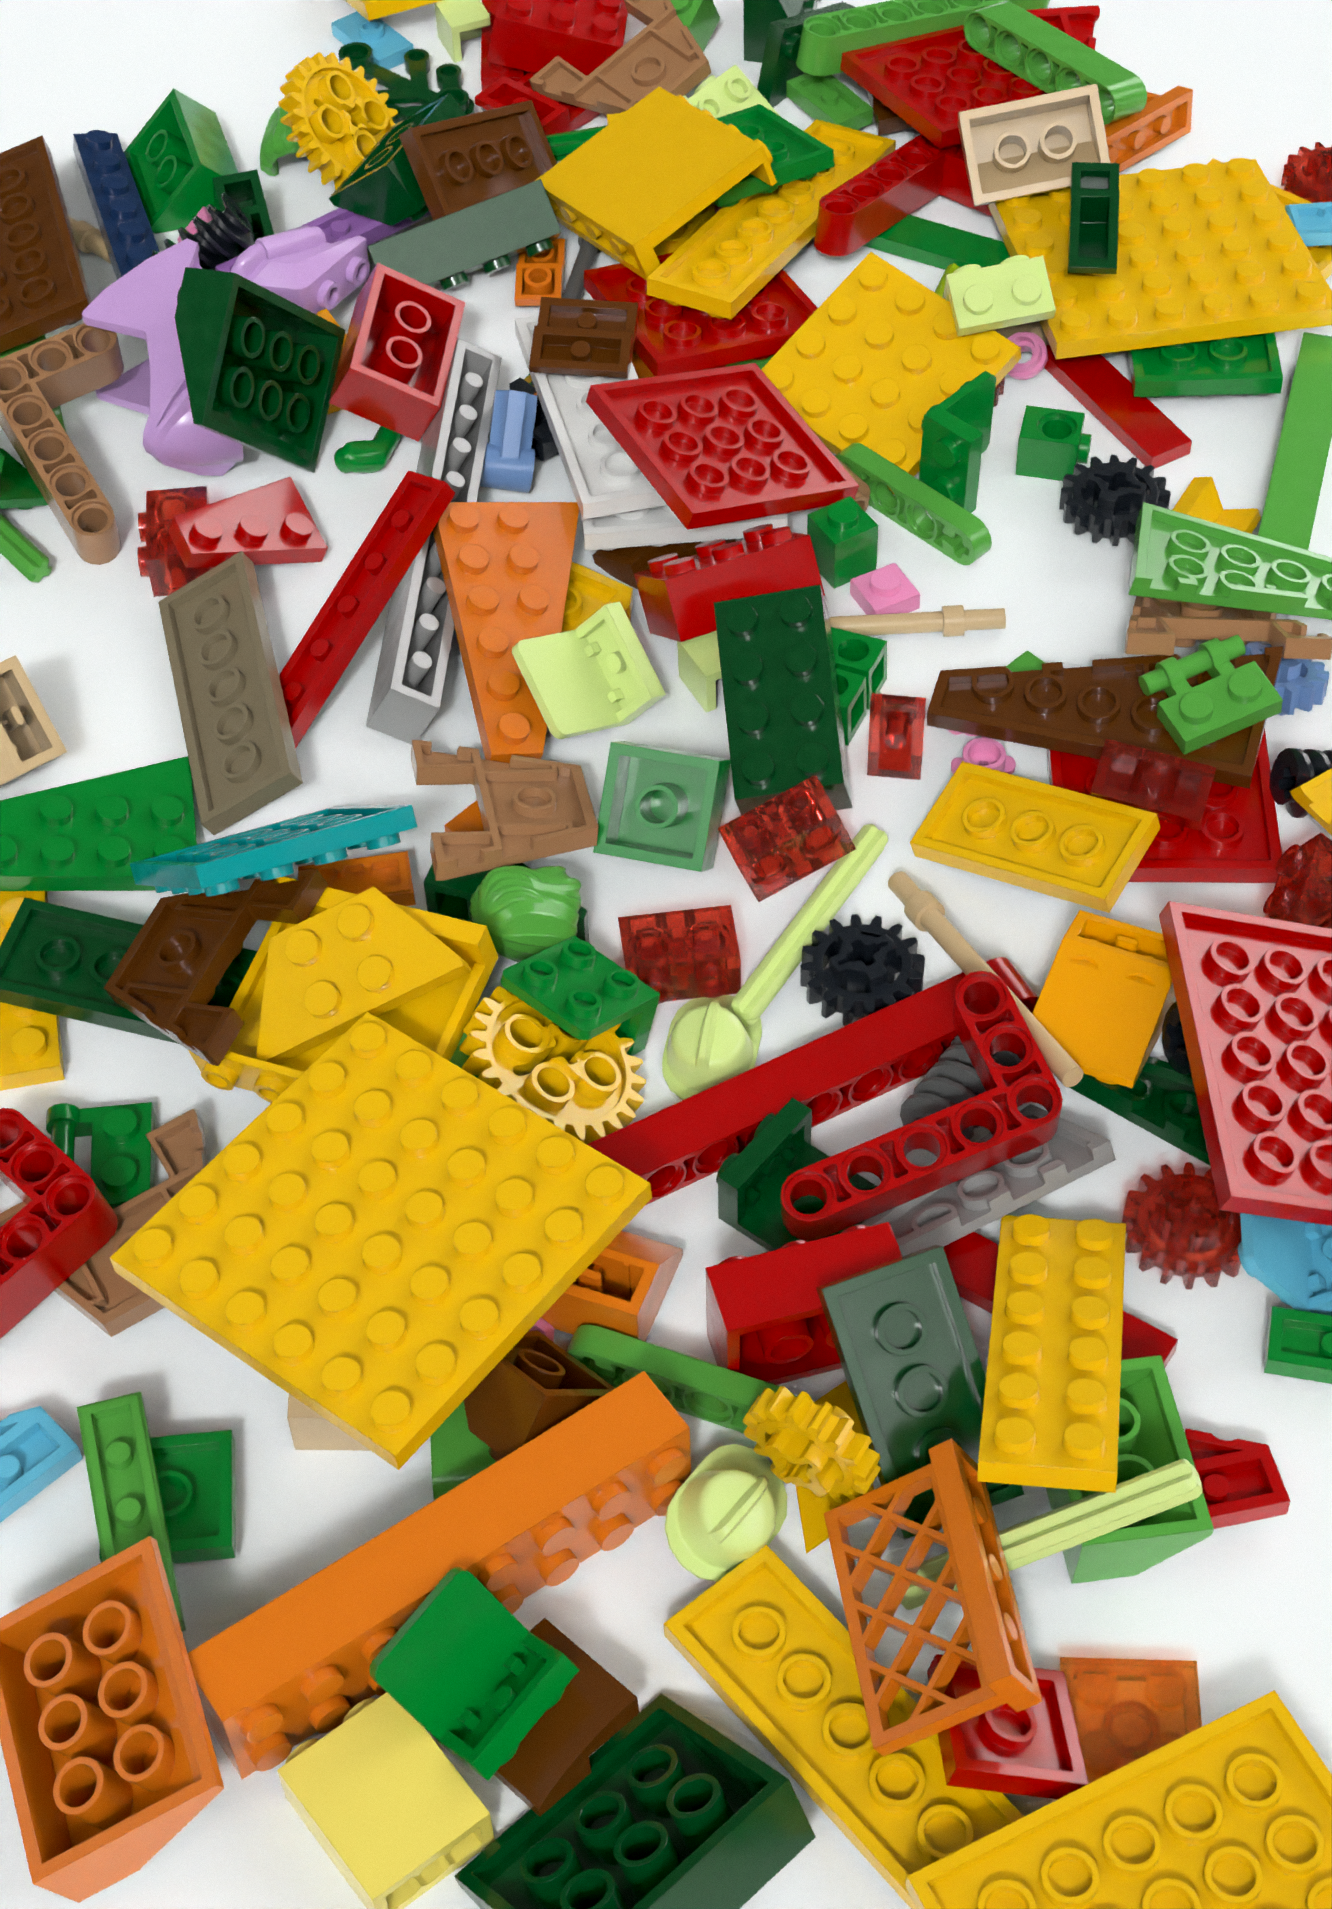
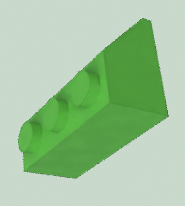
M1161 1355L1121 1360L1117 1484L1180 1459H1187L1194 1465ZM1045 1487L1051 1510L1097 1493V1491ZM1202 1492L1194 1500L1063 1550L1071 1584L1136 1576L1212 1536L1214 1527Z

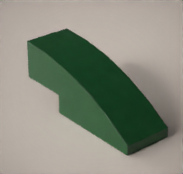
M1072 162L1069 201L1068 273H1117L1120 163Z

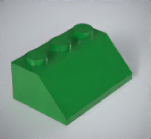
M174 88L124 151L154 234L178 230L181 227L186 228L203 206L206 207L212 204L215 207L212 178L238 173L216 112Z

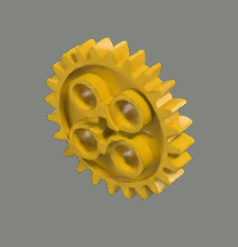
M318 52L311 58L308 56L285 75L287 82L280 86V91L285 97L278 101V105L287 111L288 114L282 117L280 121L282 124L292 128L293 132L286 139L290 142H298L300 148L295 154L296 157L303 158L306 156L310 160L308 172L312 173L318 169L321 172V183L326 185L334 180L335 189H337L385 133L396 124L393 123L392 117L398 111L397 109L387 108L385 102L389 95L388 93L378 94L375 90L377 86L376 78L370 81L364 79L363 66H359L353 71L348 57L338 62L335 53L331 52L324 57L321 52Z
M499 985L489 998L484 997L463 1028V1032L467 1037L460 1045L459 1050L469 1055V1058L462 1066L463 1070L472 1075H478V1079L585 1144L628 1126L636 1117L635 1112L644 1101V1098L638 1093L646 1084V1079L635 1074L643 1064V1060L627 1055L628 1050L635 1042L632 1038L617 1037L615 1032L621 1023L589 1040H580Z

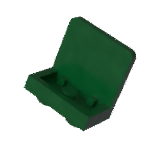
M793 1097L777 1114L770 1113L761 1121L756 1129L753 1140L740 1154L734 1152L729 1155L722 1163L716 1176V1183L718 1184V1218L768 1251L777 1250L789 1242L801 1240L791 1235L783 1224L780 1199L783 1183L788 1176L797 1170L830 1157L811 1145L812 1109ZM859 1174L854 1175L849 1180L852 1186L859 1190L867 1191L877 1187ZM808 1195L796 1200L793 1207L802 1214L810 1215L822 1210L825 1204L816 1196ZM861 1221V1222H859V1223H857V1224H854V1225H852V1226L860 1225V1224L863 1223L864 1221ZM842 1229V1230H840V1231H838V1232H835V1233H833V1234H831V1235H828V1236H826V1237L840 1234V1233H841L842 1231H844L845 1229Z

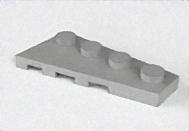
M1029 1104L1020 1113L1030 1119H1039L1045 1117L1048 1111ZM1060 1117L1057 1132L1044 1145L868 1218L860 1225L873 1226L889 1222L902 1256L933 1245L944 1247L1116 1160L1112 1144L1109 1139ZM990 1132L983 1138L978 1140L976 1143L986 1142L989 1139H991L993 1135Z

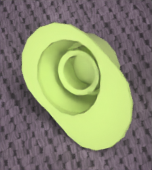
M706 994L691 999L677 1010L671 1021L662 1057V1073L670 1091L681 1100H685L755 1068L762 1037L761 1018L752 1026H743L740 1019L728 1010L734 996Z
M739 1444L719 1446L700 1462L676 1491L667 1507L664 1528L669 1549L680 1565L698 1578L714 1582L719 1581L744 1560L751 1558L765 1545L769 1546L787 1516V1493L783 1481L770 1470L772 1463L764 1456L756 1454L753 1448Z

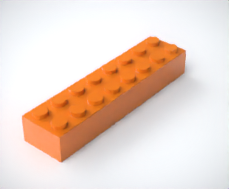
M642 1371L188 1652L207 1725L241 1779L243 1780L257 1770L263 1772L276 1767L289 1756L292 1748L316 1732L326 1733L341 1725L347 1713L359 1702L371 1698L375 1694L382 1696L386 1693L369 1674L371 1662L451 1569L462 1567L470 1572L511 1614H514L520 1608L524 1599L546 1585L552 1587L563 1583L575 1573L581 1562L600 1550L611 1551L619 1547L632 1535L636 1527L653 1516H666L667 1507L674 1494L691 1475L690 1427L646 1372Z

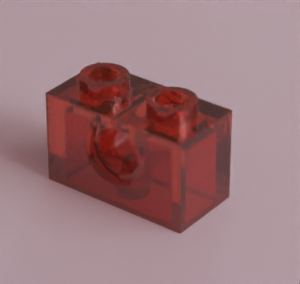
M1106 739L1092 785L1091 796L1157 814L1160 821L1201 831L1216 779V767Z

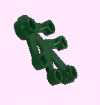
M352 42L342 46L338 51L339 62L348 57L353 71L359 66H363L364 79L371 80L376 78L378 84L388 88L376 91L378 94L388 93L389 97L385 105L387 108L397 109L398 113L392 117L393 123H399L448 93L452 95L466 115L475 113L474 102L469 98L468 92L461 89L463 84L462 72L458 65L449 63L439 66L436 69V80L440 91L435 92L428 89L427 73L431 68L429 53L426 50L412 49L404 54L405 71L410 75V80L375 64L372 48L368 44ZM416 102L422 104V105L406 106V107H401V106H399V105H394V104H405V103H416Z

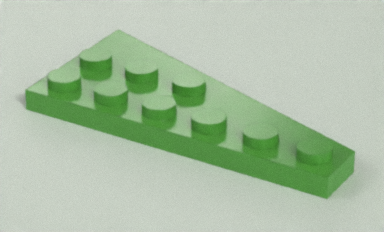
M1143 502L1136 522L1128 595L1332 620V557Z

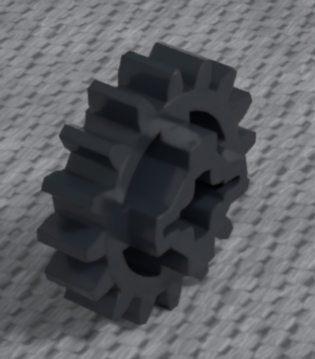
M1111 454L1109 462L1102 463L1099 458L1094 456L1091 457L1089 468L1077 463L1074 465L1073 475L1065 474L1063 488H1061L1059 509L1064 510L1063 522L1075 523L1074 533L1076 535L1084 534L1087 531L1092 533L1093 543H1098L1102 538H1108L1112 546H1118L1120 538L1127 537L1134 544L1137 517L1143 502L1169 509L1171 492L1165 490V477L1153 478L1155 467L1152 465L1140 469L1136 467L1137 458L1134 457L1127 462H1121L1117 455Z
M852 914L850 925L845 927L836 919L830 920L829 934L827 935L824 932L815 930L812 933V946H803L800 986L807 987L806 1001L809 1004L822 1001L821 1016L828 1018L835 1012H839L842 1014V1025L846 1026L853 1022L854 1017L864 1018L923 991L925 957L922 954H917L918 940L915 937L902 940L903 926L899 923L888 930L882 928V917L877 915L872 919L870 925L862 924L858 914ZM900 972L897 979L894 981L895 974Z

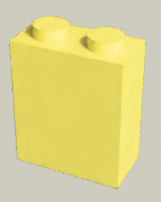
M384 1693L377 1699L371 1697L359 1702L347 1713L341 1725L320 1740L312 1738L300 1744L287 1757L285 1765L277 1770L285 1798L366 1909H404L495 1840L490 1812L425 1728L388 1693Z

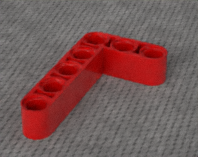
M920 134L819 200L814 247L821 253L829 256L849 255L938 195L991 217L993 216L988 204L974 207L961 143L957 144L954 148L939 149Z
M987 971L971 972L961 978L956 986L952 1017L954 1028L986 1092L804 1167L788 1176L782 1185L780 1199L783 1224L791 1235L807 1241L821 1239L1044 1145L1053 1138L1058 1129L1063 1101L1062 1094L1007 985L999 976ZM982 1000L992 1004L995 1010L989 1014L980 1015L971 1012L966 1005L972 1001ZM1000 1051H1010L1018 1055L1022 1061L1017 1065L1008 1067L996 1063L991 1056ZM1024 1103H1038L1048 1111V1114L1043 1118L1030 1119L1022 1115L1018 1107ZM977 1125L988 1129L993 1137L986 1142L976 1143L966 1139L961 1132L969 1126ZM915 1149H926L932 1152L937 1157V1160L929 1166L921 1167L910 1163L906 1155ZM868 1172L876 1175L881 1180V1183L876 1188L865 1191L852 1186L849 1180L857 1173ZM810 1195L821 1199L825 1205L819 1212L808 1215L795 1210L793 1204L799 1198Z
M13 1108L0 1109V1179L26 1205L0 1227V1339L107 1244L115 1234L118 1226L116 1213L92 1178L24 1115Z

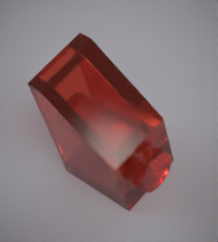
M882 692L871 693L867 776L921 780L928 696Z

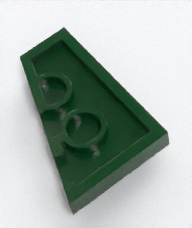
M842 1L770 23L757 90L773 108L787 98V81L805 74L796 65L805 19L814 15L854 8L855 6Z
M1149 1056L1133 1088L1119 1084H1106L1087 1074H1083L1078 1084L1069 1087L1210 1166L1192 1074L1177 1073L1170 1066L1169 1062Z

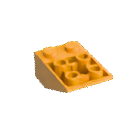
M1079 910L1062 939L1032 1014L1081 1067L1083 1073L1095 1077L1100 1082L1133 1088L1162 1032V1025L1167 1011L1173 1003L1177 1002L1163 934Z

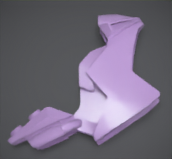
M305 225L257 239L254 245L248 247L238 256L231 271L224 272L236 273L317 314L318 311L323 309L328 311L334 309L346 296L358 286H361L369 278L370 264L368 261L366 238L355 236L330 244L326 241L325 233L321 228ZM185 239L146 259L102 290L83 310L82 318L87 326L141 338L147 342L149 359L121 374L119 379L96 390V396L99 400L149 415L143 432V446L146 453L151 454L160 464L197 475L223 476L237 462L243 461V445L193 423L174 317L177 308V295L182 285L185 267L202 268L199 263L198 253L200 249L198 243Z

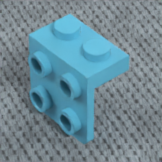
M1240 1213L1242 1241L1238 1245V1255L1247 1274L1258 1279L1274 1292L1284 1304L1290 1305L1295 1310L1332 1316V1226Z

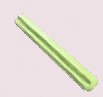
M874 824L864 825L733 998L728 1010L740 1019L743 1026H752L757 1022L802 961L803 946H812V933L815 930L823 932L826 929L829 921L834 918L883 852L885 845L888 843V836L885 831L878 830Z
M1180 1459L1117 1484L1116 1493L1097 1492L998 1531L1008 1571L1020 1568L1198 1498L1202 1494L1203 1489L1196 1468L1187 1459ZM945 1552L923 1561L916 1574L936 1582L949 1559V1553ZM910 1584L900 1604L908 1610L924 1605L930 1592ZM955 1584L953 1590L958 1592L957 1585Z

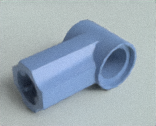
M514 390L494 391L489 440L486 445L480 487L529 493L535 462V450L531 449L537 410V395Z

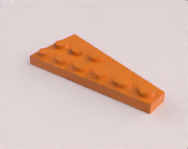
M450 502L433 529L485 760L510 763L511 755L542 758L547 724L513 657L512 648L520 640L561 633L579 515L577 502Z

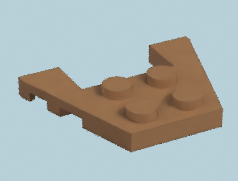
M624 0L627 12L647 25L643 30L588 76L581 73L559 56H556L531 77L529 81L532 90L550 99L607 115L627 111L658 86L675 96L686 95L712 72L707 57L687 26L682 24L670 0Z
M1136 596L1133 614L1130 617L1129 628L1126 631L1124 653L1173 656L1175 646L1192 647L1196 645V640L1218 638L1220 641H1223L1234 635H1239L1244 645H1247V641L1268 642L1272 647L1284 646L1282 656L1284 659L1331 660L1332 637L1325 633H1319L1317 636H1306L1308 625L1298 620L1276 619L1277 613Z
M411 741V763L416 785H474L484 831L431 832L430 855L436 881L449 880L492 870L496 867L510 866L597 846L598 824L581 765L511 755L510 763L481 759L479 749L459 746L457 755L432 751V742Z
M194 1109L145 1134L169 1178L114 1208L118 1226L113 1237L54 1290L110 1337L165 1308L115 1273L110 1257L208 1164L204 1128ZM22 1201L0 1213V1227L19 1212L26 1203Z

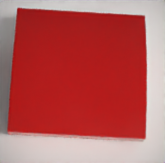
M528 72L517 81L503 75L474 97L475 105L485 110L532 100L545 135L573 131L600 115L595 111L550 99L532 90L529 79L536 74Z

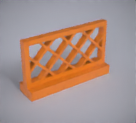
M1178 85L1162 95L1147 92V103L1141 112L1104 125L1110 163H1120L1119 173L1191 132L1193 89Z
M952 1438L928 1449L931 1460L930 1464L824 1513L873 1749L883 1757L1007 1703L1016 1712H1020L1043 1702L986 1482L977 1481L978 1464ZM933 1488L935 1502L923 1524L921 1525L904 1518L903 1516L914 1496ZM872 1516L879 1519L880 1522L863 1552L851 1546L847 1527ZM897 1527L916 1534L900 1566L880 1559ZM941 1527L943 1528L944 1534L939 1532ZM933 1542L947 1547L949 1559L936 1582L916 1574ZM874 1569L893 1576L877 1609L863 1604L861 1594ZM910 1584L930 1592L913 1625L893 1617ZM955 1584L957 1585L958 1592L953 1590ZM947 1600L961 1605L964 1614L950 1642L930 1633ZM887 1627L907 1635L890 1669L876 1663L874 1654ZM924 1643L944 1651L927 1686L906 1677ZM970 1643H971V1647H972V1651H973V1652L967 1650L968 1647H969V1645H970ZM961 1660H964L977 1667L981 1688L954 1699L945 1695L944 1692ZM880 1677L884 1678L882 1684L880 1682ZM902 1686L921 1695L909 1720L890 1728L887 1712L900 1687Z

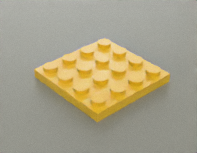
M870 252L761 370L830 452L837 455L852 443H860L910 475L915 476L920 471L919 463L923 433L921 424L926 412L932 406L940 404L958 391L965 382L972 381L984 371L996 376L997 386L1021 359V347L994 330L958 337L949 301H946L943 297Z

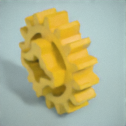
M780 1386L776 1392L767 1387L760 1396L758 1395L743 1418L742 1422L747 1425L743 1432L745 1437L757 1442L753 1448L756 1454L769 1457L773 1461L770 1470L786 1484L792 1483L797 1487L800 1485L806 1487L817 1497L822 1498V1496L829 1493L838 1503H843L846 1497L853 1500L868 1492L881 1471V1468L877 1465L881 1459L880 1454L868 1448L872 1442L870 1437L855 1433L851 1429L855 1422L845 1411L838 1406L832 1407L828 1402L823 1404L814 1402L807 1392L801 1391L795 1397L785 1386Z

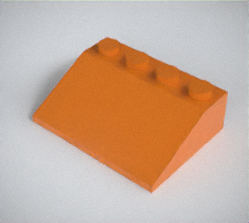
M151 1536L0 1618V1742L32 1884L78 1903L139 1871L224 1789L157 1540Z

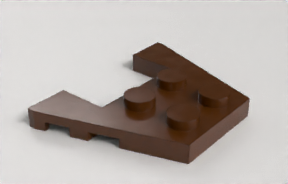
M306 869L298 871L297 878L299 880L278 883L276 879L266 881L255 879L247 890L206 897L205 893L197 895L184 893L160 898L104 986V989L117 1004L211 1065L219 1066L245 1022L233 1008L206 1005L213 998L216 986L232 960L241 952L243 942L257 920L298 924L308 919L328 883L317 869Z

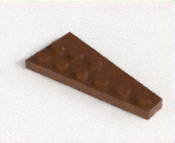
M1284 646L1264 647V654L1243 655L1230 660V662L1236 669L1255 661L1275 688ZM1178 654L1173 655L1177 660L1181 659ZM1170 655L1092 660V666L1063 668L1062 662L1042 663V670L1017 672L1010 671L1006 666L940 670L927 710V726L1248 789H1250L1267 719L1184 755L1157 717L1158 702L1169 698L1164 689L1146 696L1141 690L1138 679L1139 676L1155 670L1156 663L1172 657ZM1205 671L1186 680L1191 687L1211 680L1212 677Z

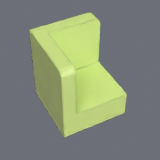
M442 0L435 2L438 38L454 63L462 61L461 41L481 37V27L491 24L490 15L480 0Z
M717 631L683 642L677 641L679 677L706 713L717 708L716 680L722 678Z

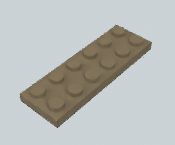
M242 551L158 602L201 825L213 835L303 784L254 563Z

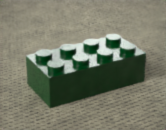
M814 585L714 602L734 799L745 825L853 808L830 616L821 586Z

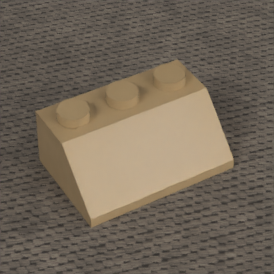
M1097 84L958 112L960 140L974 207L1068 188L1071 181L1072 162L1110 163Z

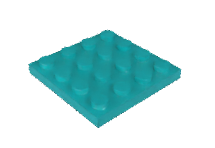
M412 805L333 806L132 862L130 866L135 885L154 886L156 893L171 891L172 894L188 892V895L205 893L206 897L239 889L238 878L241 877L242 880L260 877L261 881L290 875L295 872L294 862L296 865L314 862V865H323L348 857L346 847L348 850L367 847V850H374L400 843L399 832L418 826Z

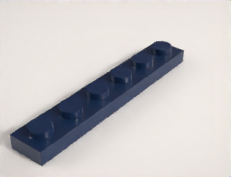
M91 130L87 133L73 134V151L116 279L118 280L143 261L152 257V250L158 253L160 251L118 134L109 133L104 130Z

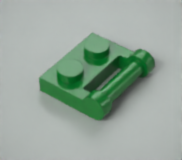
M152 1102L81 1109L68 1103L55 1104L49 1107L46 1112V1130L51 1135V1141L71 1160L74 1161L75 1137L92 1136L90 1177L112 1209L154 1187L155 1152L145 1135L155 1129L156 1116Z

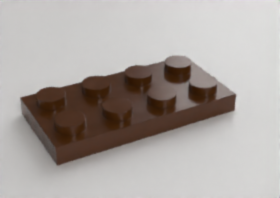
M532 100L413 127L399 135L433 221L534 182L557 164Z

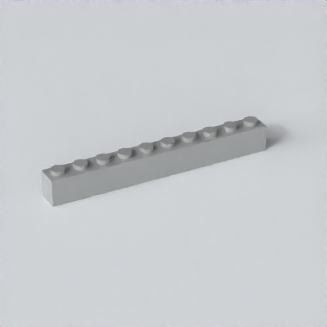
M459 338L456 341L441 408L423 434L416 473L446 481L456 493L451 502H477L491 423L494 391L497 389L502 357ZM433 530L391 596L366 727L411 744L412 740H418L440 709L454 631V622Z

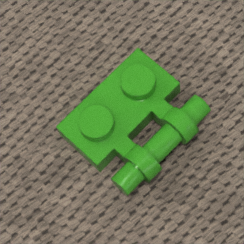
M1234 635L1223 641H1220L1218 638L1211 639L1200 644L1198 647L1199 651L1178 660L1173 656L1156 663L1155 670L1138 678L1141 690L1146 696L1163 689L1169 696V698L1158 702L1157 717L1184 755L1281 713L1283 699L1255 661L1236 669L1231 664L1230 660L1246 653L1244 642L1239 635ZM1205 671L1212 677L1211 680L1191 687L1186 680Z

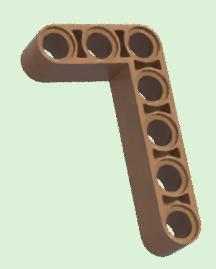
M82 323L0 358V426L77 554L87 563L101 565L115 559L121 550V540L115 515L110 503L52 409L113 383L123 373L124 364L116 332L87 326L85 323Z

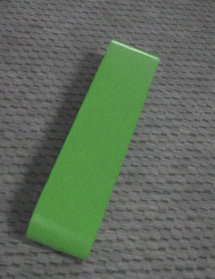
M1003 1L969 12L965 17V38L974 50L1049 94L1097 84L1104 125L1137 114L1145 108L1147 103L1146 86L1138 75L1016 4Z

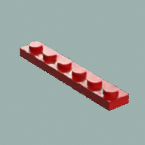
M407 471L279 674L295 749L456 494L446 481Z

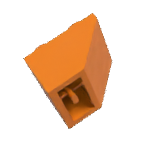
M621 1231L541 1318L547 1321L554 1329L572 1335L581 1325H595L646 1342L683 1257V1249Z

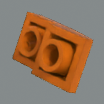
M565 238L553 240L554 248L541 255L528 258L526 251L519 254L518 263H516L515 306H540L541 297L562 298L566 262Z

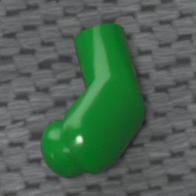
M380 426L372 440L351 441L339 448L334 455L335 465L341 472L346 474L351 472L363 474L376 473L386 466L401 439V435Z

